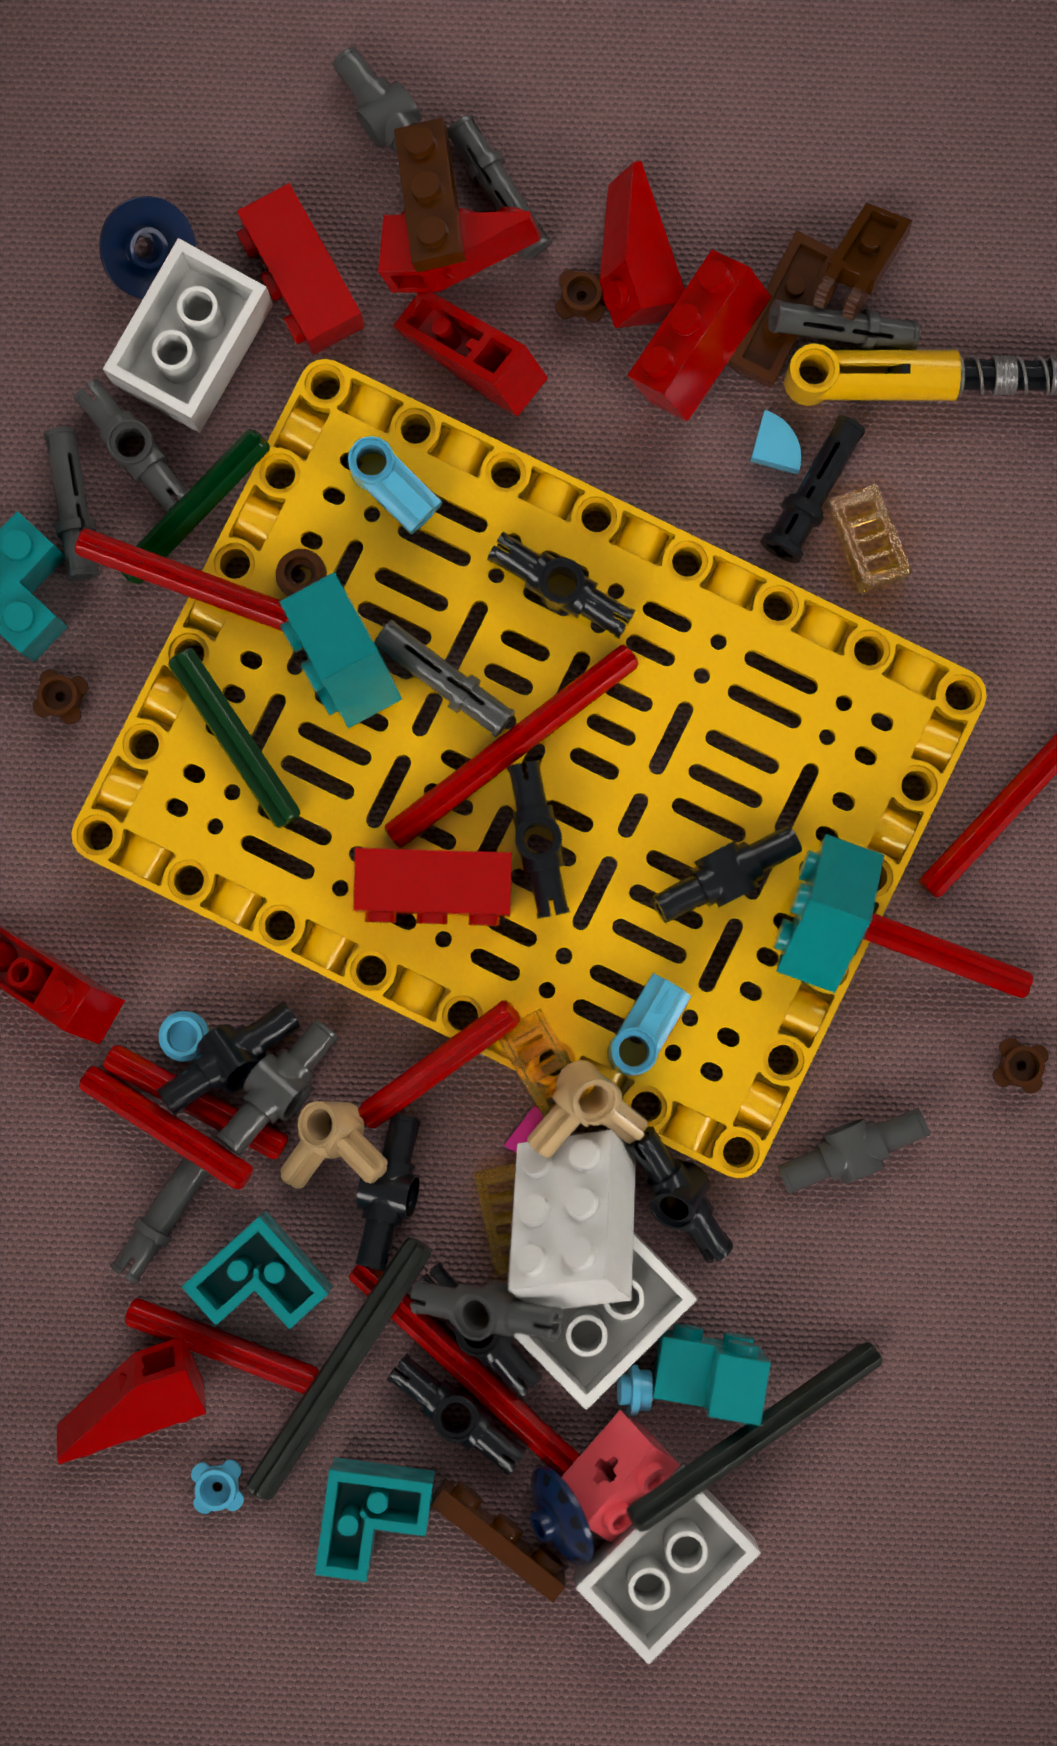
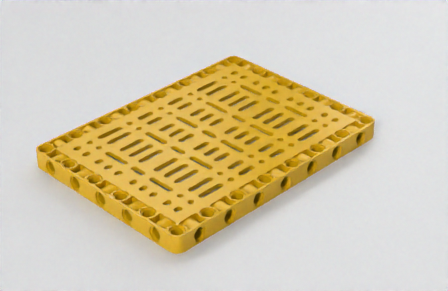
M320 359L310 363L302 372L267 441L270 445L269 451L255 465L202 571L283 600L287 596L277 584L276 568L280 559L286 553L296 549H307L316 553L323 560L328 576L336 572L348 546L352 542H360L363 545V551L344 590L372 641H375L384 627L359 614L360 606L365 603L372 604L430 633L431 641L425 646L446 661L472 607L476 603H484L488 611L458 670L467 677L474 675L481 681L479 685L481 688L509 709L512 708L515 711L513 717L516 720V724L557 694L574 657L578 653L583 652L590 657L587 671L618 646L626 645V640L629 637L636 636L671 653L674 657L672 665L663 666L632 651L639 662L638 667L618 682V684L650 699L652 708L649 711H640L604 693L539 743L545 748V754L540 762V771L546 801L558 802L588 817L593 823L590 831L581 832L556 819V823L562 833L561 847L573 852L576 856L574 865L560 867L567 906L570 912L556 915L553 901L548 900L551 917L537 919L534 894L511 881L510 917L504 918L535 933L537 937L536 943L530 947L524 946L490 929L489 926L468 925L469 916L448 915V925L417 924V914H412L416 918V926L411 930H405L393 923L365 922L364 912L353 911L355 862L350 858L351 850L358 846L381 849L445 850L418 836L404 847H398L385 832L384 827L389 821L425 795L427 786L432 784L438 785L456 771L442 762L441 758L444 752L451 750L468 759H472L510 729H504L495 738L491 735V732L463 711L456 713L448 707L450 702L441 696L442 704L428 732L423 736H416L412 730L413 725L427 697L437 692L414 675L410 679H402L392 673L390 675L402 700L377 713L388 720L386 730L379 732L360 722L348 728L339 712L329 716L324 705L316 700L317 692H315L304 670L297 675L289 673L288 666L295 652L284 632L188 597L74 822L71 836L75 849L85 858L448 1038H452L461 1031L452 1026L449 1020L450 1009L455 1003L459 1001L470 1002L475 1006L479 1018L499 1002L509 1001L514 1006V1009L519 1012L520 1022L516 1028L482 1051L481 1054L557 1091L558 1075H550L544 1072L540 1067L539 1059L541 1053L546 1048L551 1046L561 1047L567 1052L569 1063L575 1061L592 1063L606 1078L620 1088L622 1092L621 1100L630 1107L632 1100L637 1094L646 1091L654 1093L659 1100V1109L654 1117L646 1120L647 1127L655 1128L664 1145L727 1176L734 1178L749 1177L757 1172L762 1165L870 943L867 940H861L834 993L776 972L781 951L773 948L779 930L774 925L773 919L778 913H783L792 919L794 918L795 914L790 912L795 893L800 883H806L798 879L799 865L804 860L808 850L817 853L822 843L816 837V830L819 827H826L834 831L839 839L884 855L880 874L881 882L877 889L873 913L883 916L984 708L987 693L983 681L975 673L337 361ZM325 381L336 382L340 389L333 398L323 400L314 395L315 389L319 384ZM420 424L428 428L430 434L421 443L413 444L403 438L406 429L412 425ZM368 436L383 439L389 444L393 453L438 498L486 521L487 529L484 532L478 533L435 512L418 529L467 553L471 558L468 565L459 566L399 536L398 531L402 525L367 490L359 487L353 480L350 470L341 465V459L349 455V451L356 441ZM368 453L360 459L362 466L359 470L366 475H377L385 468L386 460L380 454ZM501 468H511L519 474L520 479L514 486L503 488L495 484L492 477ZM279 469L292 470L295 473V478L290 486L277 489L270 485V479L274 472ZM333 488L342 492L345 495L344 502L340 505H335L324 499L326 490ZM371 508L377 509L380 512V517L375 522H369L365 519L366 511ZM598 511L607 516L610 525L601 532H593L584 526L582 518L589 512ZM502 532H506L509 534L508 536L514 535L519 537L521 544L541 556L544 552H549L561 558L575 561L588 572V578L598 583L597 589L607 595L608 589L611 586H620L624 594L621 598L615 600L630 609L636 610L631 621L626 625L622 636L618 639L607 630L602 633H595L591 628L592 621L582 615L579 618L571 614L561 616L525 598L526 582L494 562L491 563L487 560L493 546H497V539ZM307 533L319 536L323 542L322 546L317 550L309 549L302 545V537ZM679 555L693 557L699 565L698 573L687 577L678 574L673 568V559ZM235 557L247 558L250 561V567L244 576L236 579L226 576L225 569L230 560ZM304 567L298 568L305 572L304 581L298 584L307 583L311 578V571ZM494 569L503 571L505 575L504 579L499 583H494L489 579V573ZM380 570H388L445 598L448 601V607L444 611H436L379 583L376 580V574ZM563 574L551 577L547 583L549 591L559 597L570 595L576 588L574 580ZM772 598L783 601L788 608V618L782 621L771 620L764 612V601ZM649 602L655 603L687 619L691 624V628L687 632H679L647 616L643 612V606ZM506 631H512L545 647L550 655L547 660L538 661L505 645L501 640L502 634ZM716 635L722 636L726 642L725 647L720 650L714 649L710 642L711 638ZM866 642L874 646L878 654L877 663L868 666L859 662L854 653L855 644ZM198 645L203 647L204 658L202 663L224 694L229 686H236L245 692V699L241 703L236 704L229 700L228 702L252 737L271 699L275 695H283L286 698L285 706L262 753L299 807L301 813L299 817L328 830L332 837L329 844L319 845L285 827L277 828L271 820L261 816L259 813V802L216 737L208 732V725L168 667V662L172 657L189 646ZM246 652L255 653L262 658V665L258 669H250L242 664V656ZM755 652L812 680L816 684V692L814 694H806L749 666L745 662V654ZM489 665H496L529 681L533 686L532 692L528 695H521L488 679L484 674L485 668ZM698 669L706 670L709 674L708 682L703 684L696 682L694 672ZM731 686H739L796 714L800 719V725L797 728H789L732 700L728 695V689ZM948 686H957L964 690L968 700L964 710L954 709L948 704L945 695ZM844 696L849 699L851 704L849 710L841 711L837 708L836 700L838 697ZM681 703L690 704L693 710L692 715L665 770L661 774H653L649 769L650 761L676 708ZM878 713L888 717L892 723L891 729L889 731H882L874 727L871 723L872 716ZM592 715H598L631 731L635 736V742L630 746L623 745L589 728L587 719ZM303 723H311L368 751L371 754V761L367 765H359L302 737L299 734V728ZM823 730H828L834 735V741L831 745L821 743L819 735ZM709 731H716L775 760L778 764L776 773H766L709 745L705 738L706 734ZM147 734L156 735L159 746L155 755L149 759H139L135 749L137 741ZM862 747L874 753L875 762L873 765H865L856 760L855 750ZM575 749H581L617 767L619 774L614 780L606 779L572 762L570 753ZM524 754L511 765L518 763L522 764L526 754ZM291 756L351 785L354 788V795L348 800L341 799L285 771L282 768V761L286 757ZM400 756H407L411 760L410 768L382 824L377 828L369 827L367 824L368 815L395 761ZM806 764H813L817 768V776L791 827L798 837L802 852L771 868L756 899L751 900L742 895L721 907H718L717 904L710 907L706 904L697 907L691 911L701 916L702 925L698 929H692L675 920L664 923L657 911L630 897L629 891L634 885H640L658 894L681 881L650 866L646 861V856L650 851H657L693 869L697 867L695 861L733 842L674 812L672 809L674 800L683 799L743 829L745 836L741 842H736V844L739 845L746 842L750 845L776 832L775 824L803 767ZM189 765H196L202 768L205 772L204 780L200 783H194L186 779L185 769ZM692 765H700L757 793L761 797V805L757 808L749 807L694 780L689 775V768ZM507 768L466 799L473 805L471 814L463 816L451 810L432 825L455 837V847L447 851H479L499 809L507 806L513 812H517L510 773ZM905 775L917 776L924 784L925 791L919 801L910 800L904 795L901 784ZM231 785H236L240 789V796L235 800H228L225 794L226 789ZM835 793H843L852 799L853 807L850 811H844L833 804L832 798ZM636 794H643L648 801L647 807L633 835L627 838L622 837L618 833V826L632 798ZM179 799L185 802L188 806L186 815L176 817L169 813L167 809L169 801ZM214 819H219L223 823L222 831L219 834H211L208 829L209 823ZM513 819L496 851L512 852V872L515 869L523 870L521 855L516 848V830ZM107 823L112 829V841L103 850H96L91 844V833L96 826ZM542 826L530 828L523 838L525 847L533 853L537 852L531 850L527 845L530 836L538 835L553 842L552 833ZM247 836H254L309 863L314 868V875L310 879H302L245 851L242 847L243 839ZM605 857H612L617 863L616 870L588 926L584 930H578L573 926L574 915L601 861ZM196 867L202 872L204 883L199 892L187 896L180 888V878L184 871ZM338 881H345L348 885V892L344 896L339 897L333 892V886ZM279 912H288L294 919L295 929L289 938L279 941L270 933L269 924L274 915ZM734 918L738 919L742 924V930L713 989L709 992H704L699 988V980L728 921ZM617 919L625 920L682 948L686 954L685 960L679 964L674 963L617 935L612 928L614 921ZM445 931L451 935L452 941L449 946L440 947L437 945L436 936L438 933ZM561 948H567L572 954L571 961L567 964H561L556 959V952ZM760 948H768L777 954L778 961L774 966L770 967L758 961L756 954ZM476 949H483L518 967L520 975L515 981H508L474 964L471 960V953ZM377 956L386 965L385 978L377 985H367L359 975L360 964L368 957ZM594 965H601L644 987L654 973L679 986L691 995L685 1009L660 1049L655 1064L642 1074L626 1076L618 1073L608 1060V1047L616 1034L577 1015L573 1010L574 1002L578 999H583L625 1020L636 1002L593 980L590 976V970ZM748 981L757 985L761 990L760 998L752 1001L743 997L740 993L742 983ZM545 982L551 983L555 988L554 995L548 999L541 997L539 994V987ZM687 1010H692L697 1014V1022L693 1026H686L682 1021V1015ZM726 1027L735 1031L739 1036L738 1043L733 1047L722 1044L717 1037L720 1029ZM624 1039L619 1047V1056L626 1065L637 1067L644 1061L646 1049L643 1043L636 1044L628 1039ZM674 1044L679 1047L681 1054L677 1060L671 1061L666 1058L665 1050L669 1045ZM778 1045L787 1046L793 1053L794 1058L792 1067L782 1074L773 1072L768 1063L769 1053ZM706 1062L718 1065L722 1070L721 1078L717 1081L706 1079L701 1074V1066ZM594 1085L587 1087L579 1098L587 1096L592 1091ZM735 1137L745 1138L750 1149L747 1159L736 1165L727 1163L723 1154L725 1144Z

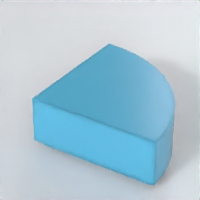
M764 410L750 462L798 475L801 466V449L794 431L782 418Z

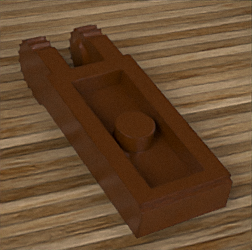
M866 202L828 262L826 274L819 284L813 300L814 306L826 309V306L833 299L838 284L841 283L853 288L844 302L842 317L852 321L855 320L864 305L867 295L873 294L909 235L913 220Z

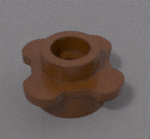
M567 270L560 275L559 285L562 287L561 299L555 305V310L559 317L563 319H569L572 316L584 317L590 323L598 322L603 317L604 308L601 305L603 291L599 282L600 274ZM583 292L586 294V298L579 300L577 294Z
M53 669L44 671L39 678L40 685L37 690V699L34 700L32 705L34 713L41 718L48 716L61 718L68 725L77 723L82 717V712L79 709L82 696L87 694L89 690L87 681L81 676L68 678L59 675ZM60 692L65 694V699L61 702L56 699V695Z
M1015 1038L1004 1039L999 1045L1001 1059L999 1067L993 1071V1080L1001 1087H1007L1011 1084L1022 1087L1026 1093H1036L1043 1085L1041 1078L1044 1074L1045 1063L1049 1058L1047 1049L1040 1044H1035L1032 1047L1021 1045ZM1018 1061L1025 1063V1068L1021 1071L1016 1068Z

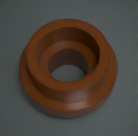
M296 549L286 553L280 559L276 568L277 584L287 597L327 576V569L323 560L316 553L307 549ZM304 567L311 571V578L307 583L297 584L293 581V574L298 568Z

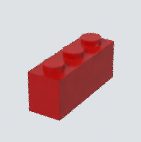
M290 183L237 210L242 229L235 233L248 258L252 259L258 255L266 271L260 274L259 277L263 285L267 287L271 300L275 302L282 299L290 314L285 316L283 321L296 345L305 341L312 355H315L365 328L361 311Z
M715 250L710 251L627 375L651 404L686 422L689 421L771 299L770 294L750 266Z
M355 848L353 911L364 912L365 922L396 923L397 913L417 914V924L448 925V915L469 916L468 925L499 926L500 917H510L512 852Z

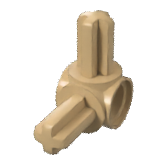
M575 1061L569 1063L561 1070L557 1077V1091L552 1096L557 1103L530 1133L527 1141L537 1153L548 1158L556 1152L580 1123L585 1127H588L590 1124L593 1126L603 1124L628 1144L636 1140L640 1141L645 1135L644 1130L648 1124L643 1116L621 1100L622 1092L620 1088L606 1078L592 1063ZM594 1085L592 1091L587 1096L579 1098L587 1087Z
M315 1101L307 1104L302 1109L297 1125L298 1136L301 1141L280 1169L281 1179L286 1184L291 1185L295 1189H301L307 1184L325 1158L335 1159L342 1157L368 1183H374L386 1173L388 1162L363 1136L365 1130L364 1121L358 1113L357 1106L351 1102ZM330 1118L332 1119V1130H331V1131H330V1127H329Z

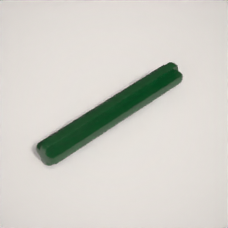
M246 430L136 547L167 557L269 451L270 445L267 440L256 430ZM121 572L133 584H140L144 581Z
M189 648L177 653L169 660L168 667L273 825L281 828L293 822L301 814L299 807L196 652Z

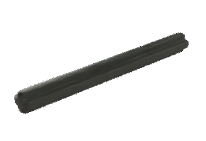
M411 1237L404 1240L249 1478L247 1488L257 1498L270 1500L274 1497L431 1256V1250L422 1241Z
M871 1342L858 1345L765 1410L762 1414L761 1426L745 1424L632 1503L626 1509L632 1525L639 1532L649 1530L880 1367L883 1361L876 1347Z

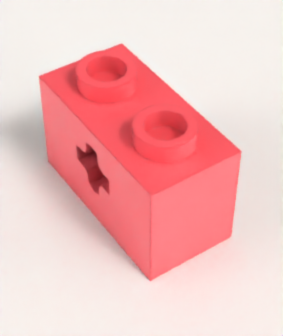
M619 1410L563 1474L562 1478L577 1498L590 1530L613 1543L621 1533L625 1532L632 1525L626 1513L627 1507L670 1478L679 1468L680 1464L646 1427L622 1410Z

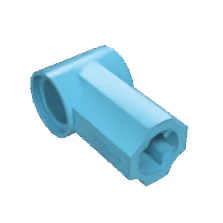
M374 436L363 437L351 447L348 462L351 476L355 483L362 489L367 490L411 535L420 529L442 505V501L393 453L389 444L383 439ZM377 453L383 456L386 460V466L383 471L372 476L361 472L358 468V463L364 455Z
M653 973L619 1031L610 1041L608 1060L611 1066L618 1073L626 1076H635L648 1071L655 1064L660 1049L685 1009L691 995L667 979ZM633 1037L643 1043L646 1049V1056L641 1065L631 1067L621 1060L619 1047L625 1038Z

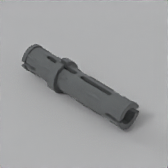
M473 115L464 116L454 122L448 128V136L469 167L467 170L468 177L473 183H479L496 211L502 207H517L531 212L541 233L540 241L521 251L525 259H531L539 255L551 245L552 240L547 236L525 198L521 195L505 170L503 155L499 150L493 151L476 124Z
M776 299L773 301L769 311L768 329L772 333L781 332L855 343L857 349L871 350L874 346L896 350H915L920 337V326L915 320L907 321L880 317L879 313L874 310L864 309L852 321L842 317L843 311L821 309L819 307L788 303Z
M57 427L49 429L44 433L59 522L55 525L56 536L62 538L68 572L67 579L70 581H85L96 578L100 575V571L96 562L80 557L75 552V544L82 529L88 528L97 531L94 519L89 517L76 429L72 427Z
M394 620L389 621L375 639L374 644L377 649H380L411 672L416 678L450 702L448 705L450 709L456 713L463 711L491 732V735L495 738L500 735L514 716L515 711L512 708L509 709L479 686L481 681L474 675L465 676L438 656L433 650L398 626Z
M183 1157L144 1218L139 1216L134 1222L133 1227L136 1230L115 1261H112L110 1264L111 1269L120 1275L132 1257L135 1258V1262L124 1278L138 1284L141 1275L159 1247H166L172 1239L169 1232L179 1220L209 1173Z

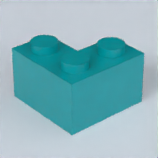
M17 511L0 529V634L22 655L35 662L68 628L55 613L33 594L65 559V555Z
M335 572L279 601L288 618V621L280 626L294 652L305 649L309 660L302 663L301 666L329 716L339 711L347 727L350 728L402 700L385 663Z
M825 834L817 853L808 850L798 875V879L806 883L799 884L790 908V912L794 913L795 916L793 921L783 919L775 938L773 948L781 951L776 972L825 990L836 992L871 922L884 859L883 854Z
M265 1211L191 1277L182 1288L215 1325L221 1322L251 1293L256 1291L282 1322L291 1329L329 1294L333 1285L271 1215Z
M674 1324L673 1331L666 1330L659 1337L652 1376L654 1399L704 1407L708 1417L761 1426L771 1362L761 1347L753 1344V1337L724 1332L723 1340L703 1336L704 1329L686 1324Z
M334 1457L328 1475L315 1575L367 1582L376 1530L426 1536L435 1471Z

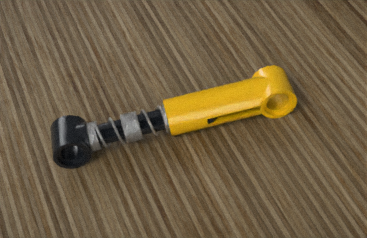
M814 343L805 345L796 351L786 370L784 385L789 397L796 403L805 406L817 405L824 400L955 401L958 394L961 396L963 391H981V395L984 394V391H991L993 395L1002 396L1003 394L1005 396H1013L1016 391H1024L1025 395L1028 394V391H1044L1046 396L1057 395V357L1051 355L1045 361L1040 355L1036 356L1034 360H1023L1018 355L1015 357L1014 355H994L990 360H978L973 355L968 360H963L958 350H831L825 345ZM806 366L815 367L822 373L824 381L819 384L807 383L800 376L799 370Z

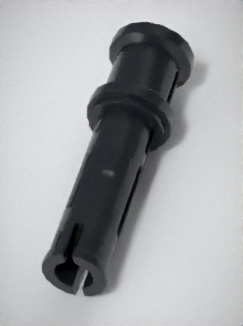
M843 415L837 417L834 427L815 457L796 494H789L788 497L784 498L781 504L782 514L771 533H765L760 541L762 546L773 555L787 562H800L804 555L801 550L813 527H819L824 519L822 509L824 502L840 477L860 438L865 434V428L859 422Z

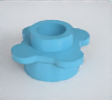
M228 1459L222 1465L213 1466L200 1462L194 1466L191 1472V1478L196 1482V1498L193 1504L198 1512L208 1514L211 1511H221L225 1508L229 1511H236L242 1506L244 1494L239 1491L238 1482L242 1468L237 1461ZM215 1482H219L222 1484L221 1491H215L213 1489V1484Z

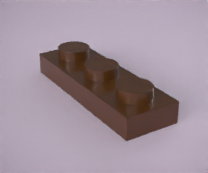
M443 117L394 129L411 261L416 272L465 262L448 129Z
M796 230L766 288L771 299L730 358L727 367L772 389L799 335L781 332L772 333L769 331L768 316L771 305L777 299L788 303L814 306L815 294L826 274L828 262L835 253V249Z
M445 1478L433 1493L431 1506L554 1603L566 1587L565 1573L561 1571L564 1565L561 1560L544 1546L540 1545L535 1550L520 1537L523 1531L507 1516L499 1513L495 1518L480 1506L483 1502L482 1498L468 1485L459 1481L454 1486Z

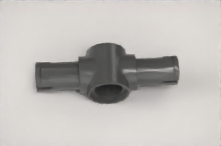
M353 46L349 47L334 59V69L356 97L355 104L358 107L355 110L356 115L372 141L379 148L387 145L391 151H397L394 129L419 123L421 120L420 111L402 84L398 81L389 84L385 78H378L358 50Z
M99 379L90 381L86 385L96 398L94 400L91 399L85 390L81 388L75 394L74 400L101 430L99 437L106 444L118 465L129 473L136 483H144L167 514L176 504L171 495H176L180 500L189 490L186 489L166 464L168 457L160 449L149 429L142 422L138 421L130 411L124 412ZM132 438L145 439L144 449L139 455L135 457L123 456L122 450L128 440Z
M315 1019L287 1053L282 1051L278 1057L272 1054L264 1057L253 1068L245 1081L244 1091L247 1092L243 1097L245 1103L221 1132L218 1133L217 1139L240 1157L268 1122L274 1124L278 1118L286 1121L295 1115L305 1103L312 1090V1085L309 1081L313 1078V1075L310 1072L338 1041L337 1035L321 1021Z
M919 1108L877 1124L874 1120L866 1123V1120L862 1118L823 1135L824 1141L818 1143L819 1148L777 1167L789 1194L829 1177H832L833 1181L841 1178L842 1183H849L884 1168L885 1164L883 1161L890 1158V1152L928 1137L931 1134Z
M421 1280L415 1283L412 1288L411 1298L421 1300V1302L414 1301L410 1303L411 1311L414 1314H425L450 1320L451 1324L456 1326L464 1337L471 1340H482L491 1334L512 1337L520 1333L544 1338L548 1341H556L562 1331L563 1323L553 1321V1319L560 1320L563 1318V1311L560 1307L524 1302L508 1290L507 1284L500 1281H491L481 1287L462 1284L452 1288ZM483 1304L486 1306L489 1316L485 1313Z

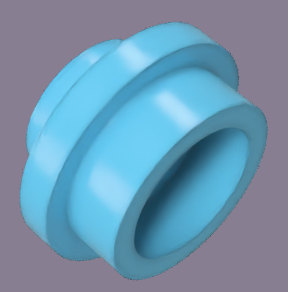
M175 1012L168 1016L161 1024L158 1036L159 1044L163 1052L171 1059L181 1062L191 1061L198 1056L196 1053L197 1045L203 1036L209 1032V1027L205 1020L194 1012Z
M632 1364L627 1369V1374H622L617 1380L618 1405L626 1406L628 1416H638L639 1411L651 1410L653 1380L651 1370L639 1369L638 1364Z

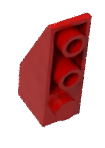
M502 207L497 212H474L470 209L459 208L466 261L418 273L411 261L405 211H402L400 215H383L378 272L392 293L441 292L540 241L541 233L531 212L517 207Z
M0 926V988L63 1031L100 1045L125 1000L90 977Z
M183 1336L134 1352L57 1424V1461L59 1465L81 1457L90 1456L106 1448L129 1440L139 1439L146 1434L175 1424L185 1423L192 1418L206 1414L204 1379Z

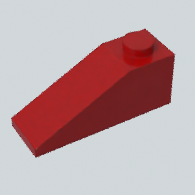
M642 161L633 162L608 185L599 282L603 291L604 303L609 309L615 329L663 322L685 290Z
M419 292L392 325L398 333L480 395L517 417L548 379L526 345L432 292Z

